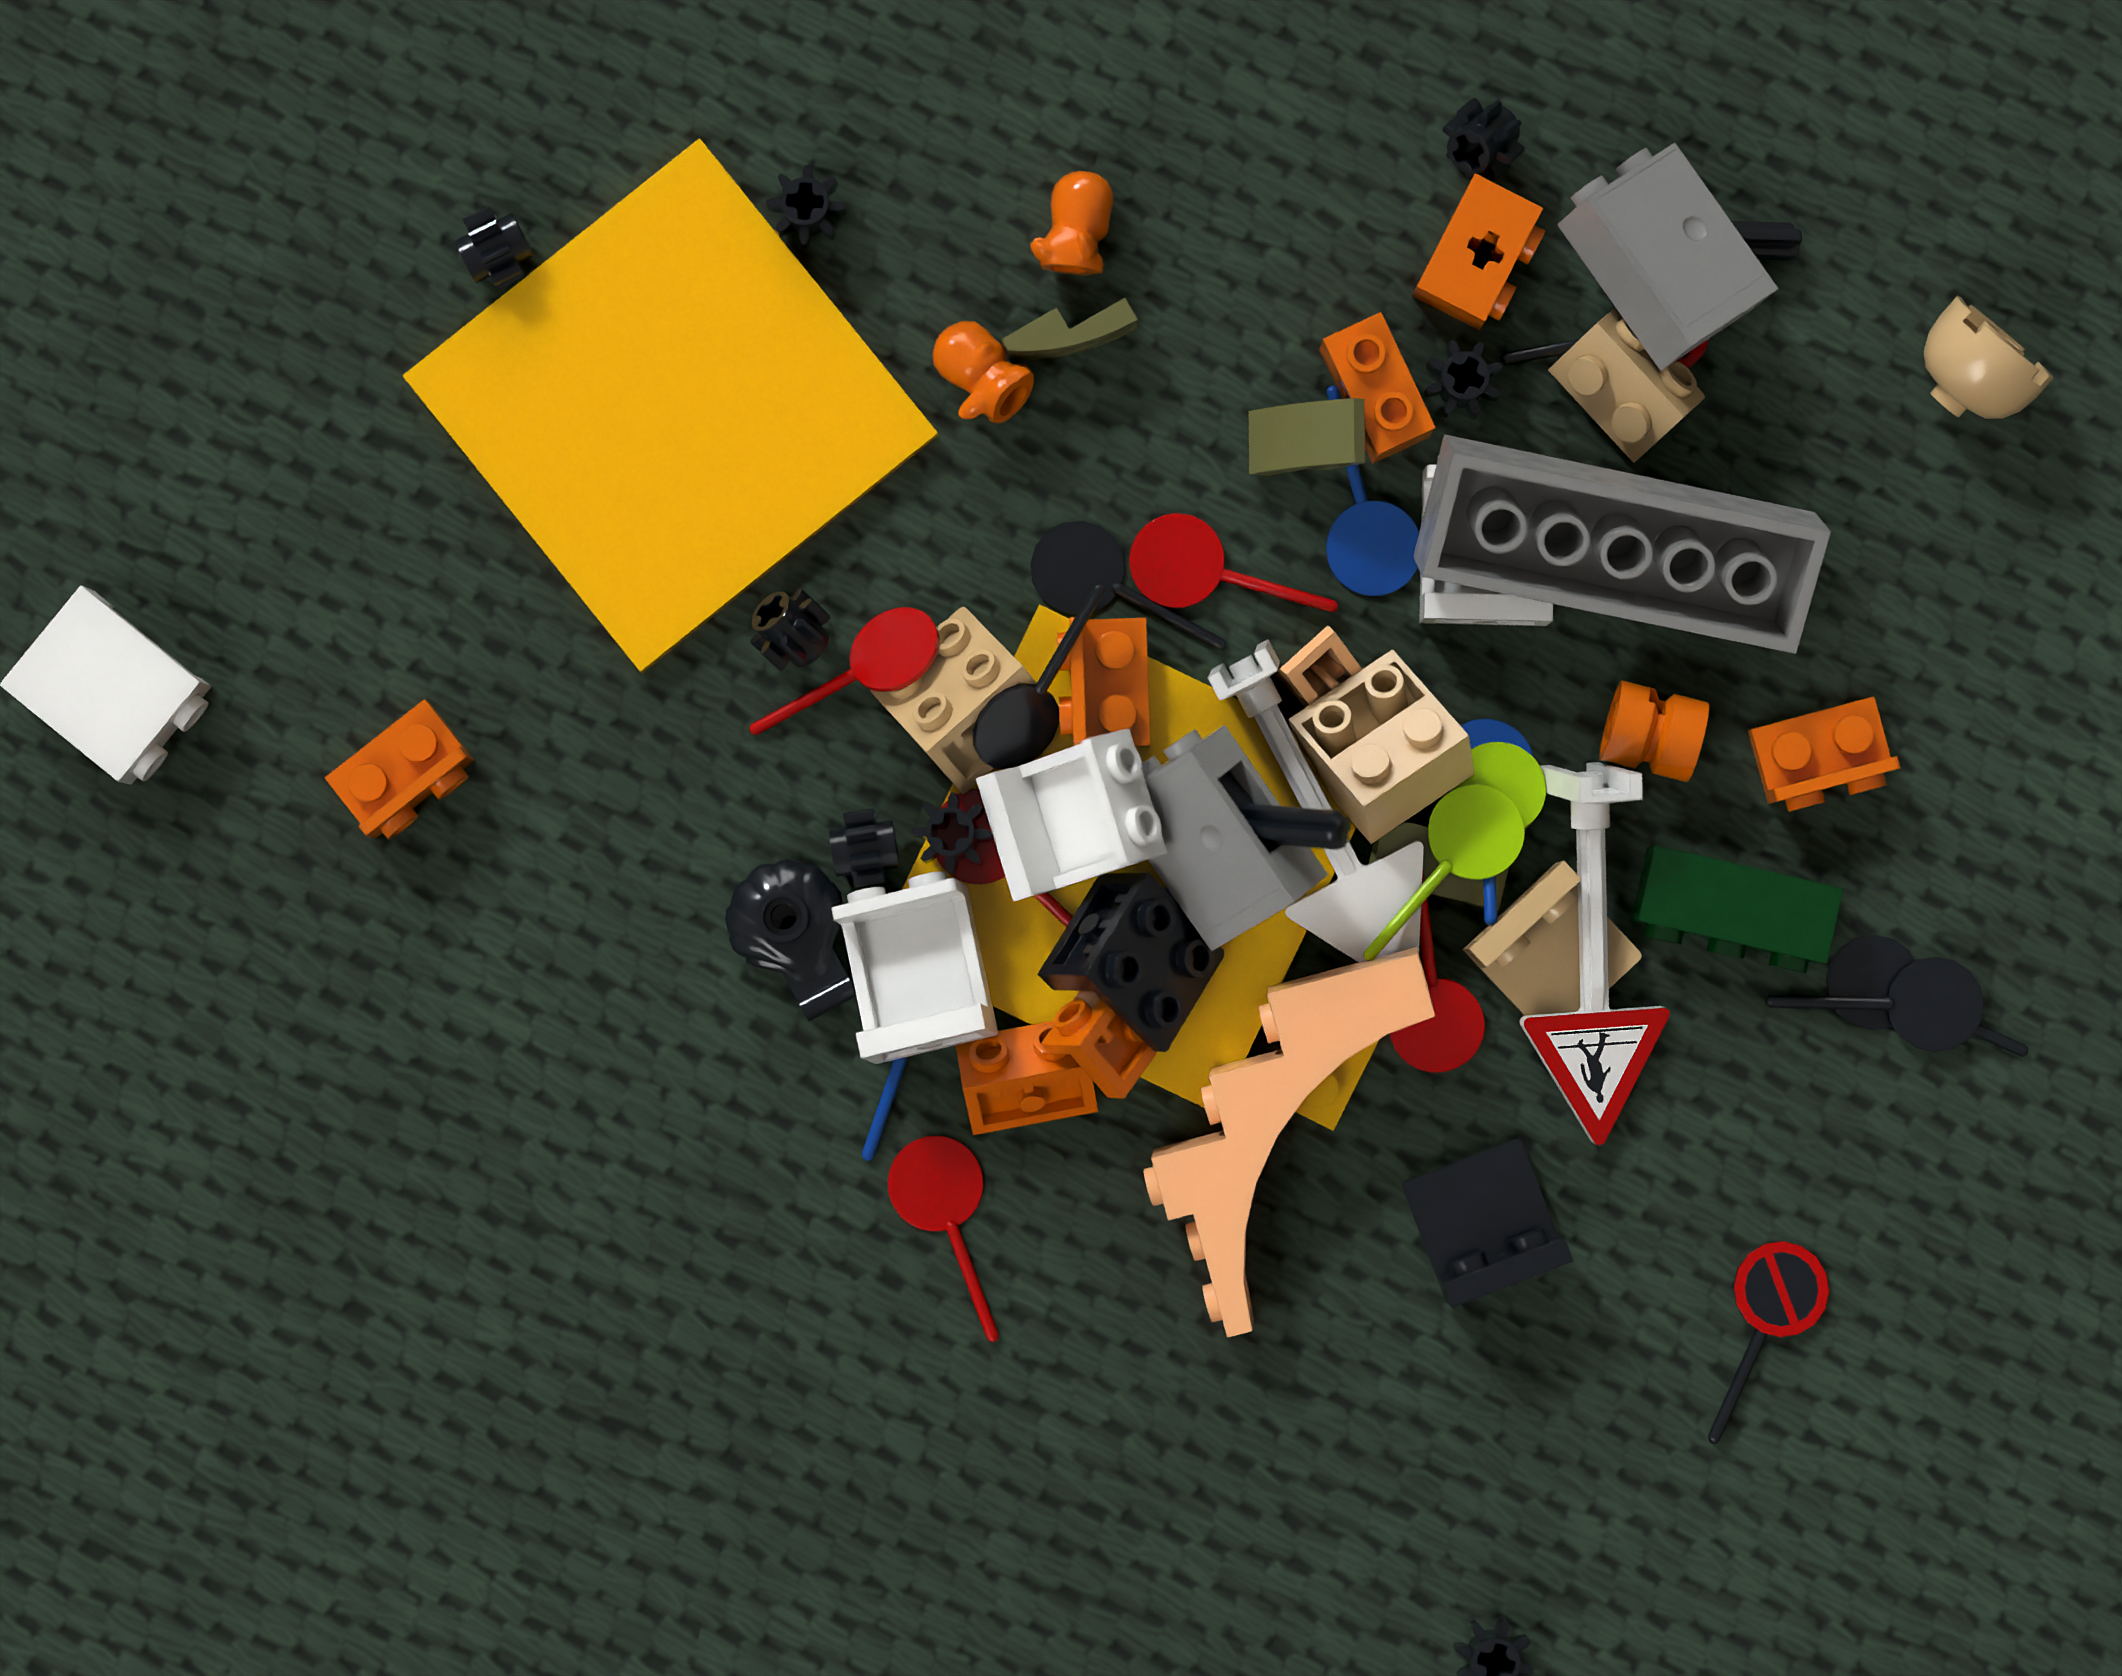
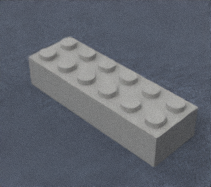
M1444 434L1413 558L1422 577L1796 654L1831 531L1818 515L1812 511Z

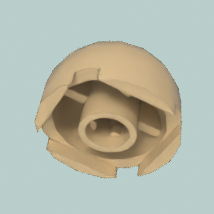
M1958 295L1941 313L1929 331L1924 348L1925 367L1937 383L1930 394L1958 418L1966 409L1985 419H2003L2020 412L2053 380V376L2039 362L2034 365L2023 356L2025 349L1974 306L1970 305L1968 307Z

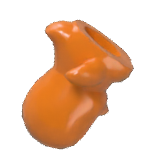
M1087 171L1070 172L1062 176L1055 184L1050 204L1052 228L1044 238H1035L1030 244L1031 251L1039 261L1042 269L1075 275H1092L1103 272L1104 264L1102 257L1098 253V242L1104 239L1109 232L1114 193L1109 182L1099 174Z
M961 321L944 329L936 339L932 354L936 370L948 382L971 394L959 407L958 415L960 418L973 419L983 413L990 422L1002 423L1015 415L1025 404L1033 388L1034 375L1026 364H1012L1008 362L1005 348L992 336L988 329L977 322Z

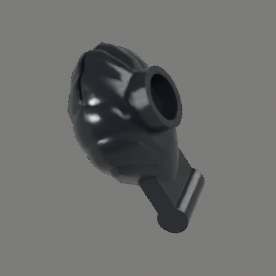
M789 859L775 864H762L753 869L749 876L734 889L731 903L726 909L725 916L727 930L730 935L729 941L733 951L739 956L746 958L748 964L783 973L804 1015L810 1022L856 997L855 987L833 948L841 924L834 921L831 908L842 904V894L835 883L831 882L820 868L812 864L804 865ZM786 916H795L796 921L794 925L782 930V920Z

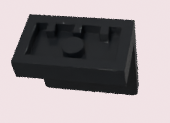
M1106 873L1097 877L1037 975L1052 990L1094 991L1153 1051L1166 1052L1222 961L1224 950L1218 947L1211 952L1180 905L1149 873Z
M1513 1139L1405 1180L1402 1184L1404 1194L1445 1302L1452 1308L1574 1262L1565 1237L1557 1234L1521 1140Z

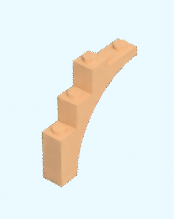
M1417 947L1377 957L1372 961L1366 960L1269 986L1267 990L1269 1003L1258 1006L1268 1043L1280 1041L1282 1049L1211 1068L1209 1074L1211 1085L1202 1087L1201 1093L1210 1125L1222 1123L1223 1131L1155 1148L1151 1157L1153 1167L1143 1169L1151 1203L1153 1206L1164 1204L1168 1220L1191 1214L1194 1215L1195 1222L1185 1224L1188 1242L1195 1261L1206 1259L1212 1283L1202 1285L1206 1307L1212 1323L1223 1320L1227 1338L1251 1332L1253 1329L1254 1317L1245 1271L1247 1221L1256 1182L1277 1136L1305 1097L1343 1061L1389 1033L1435 1017L1432 999Z

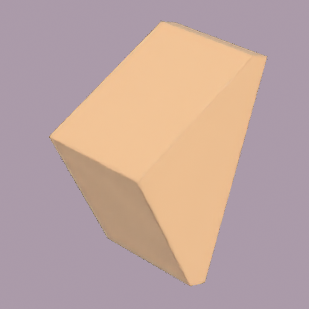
M1327 626L1283 665L1276 676L1306 708L1361 671L1362 668L1335 631Z

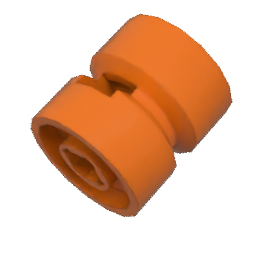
M1623 680L1619 681L1609 708L1600 745L1599 760L1632 769L1644 761L1649 763L1652 774L1689 782L1697 764L1705 736L1709 703L1673 694L1666 701H1661L1654 688Z

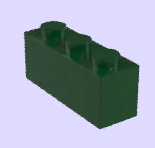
M1653 845L1647 847L1630 921L1646 925L1644 937L1681 945L1683 935L1688 934L1708 939L1706 948L1708 952L1744 959L1746 948L1771 954L1769 966L1806 974L1809 963L1827 964L1844 888Z

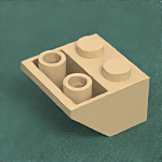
M1393 649L1288 719L1290 727L1331 797L1370 844L1475 774L1469 735Z

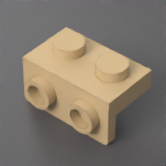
M1616 308L1598 321L1548 369L1633 463L1705 398L1703 392L1697 387L1695 377L1682 363L1675 361L1662 371L1659 370Z

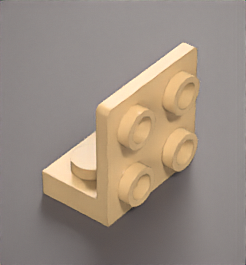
M961 607L947 620L937 626L940 636L938 654L929 670L920 679L900 690L891 692L871 690V693L964 795L977 784L976 778L987 775L993 769V767L984 763L979 758L973 747V728L979 713L991 698L1004 689L1022 683L1036 684V681L966 607Z
M1565 861L1557 862L1497 917V923L1493 926L1488 925L1462 949L1524 1016L1576 1012L1580 1009L1577 883L1582 879ZM1607 917L1608 985L1610 988L1641 959L1642 955Z

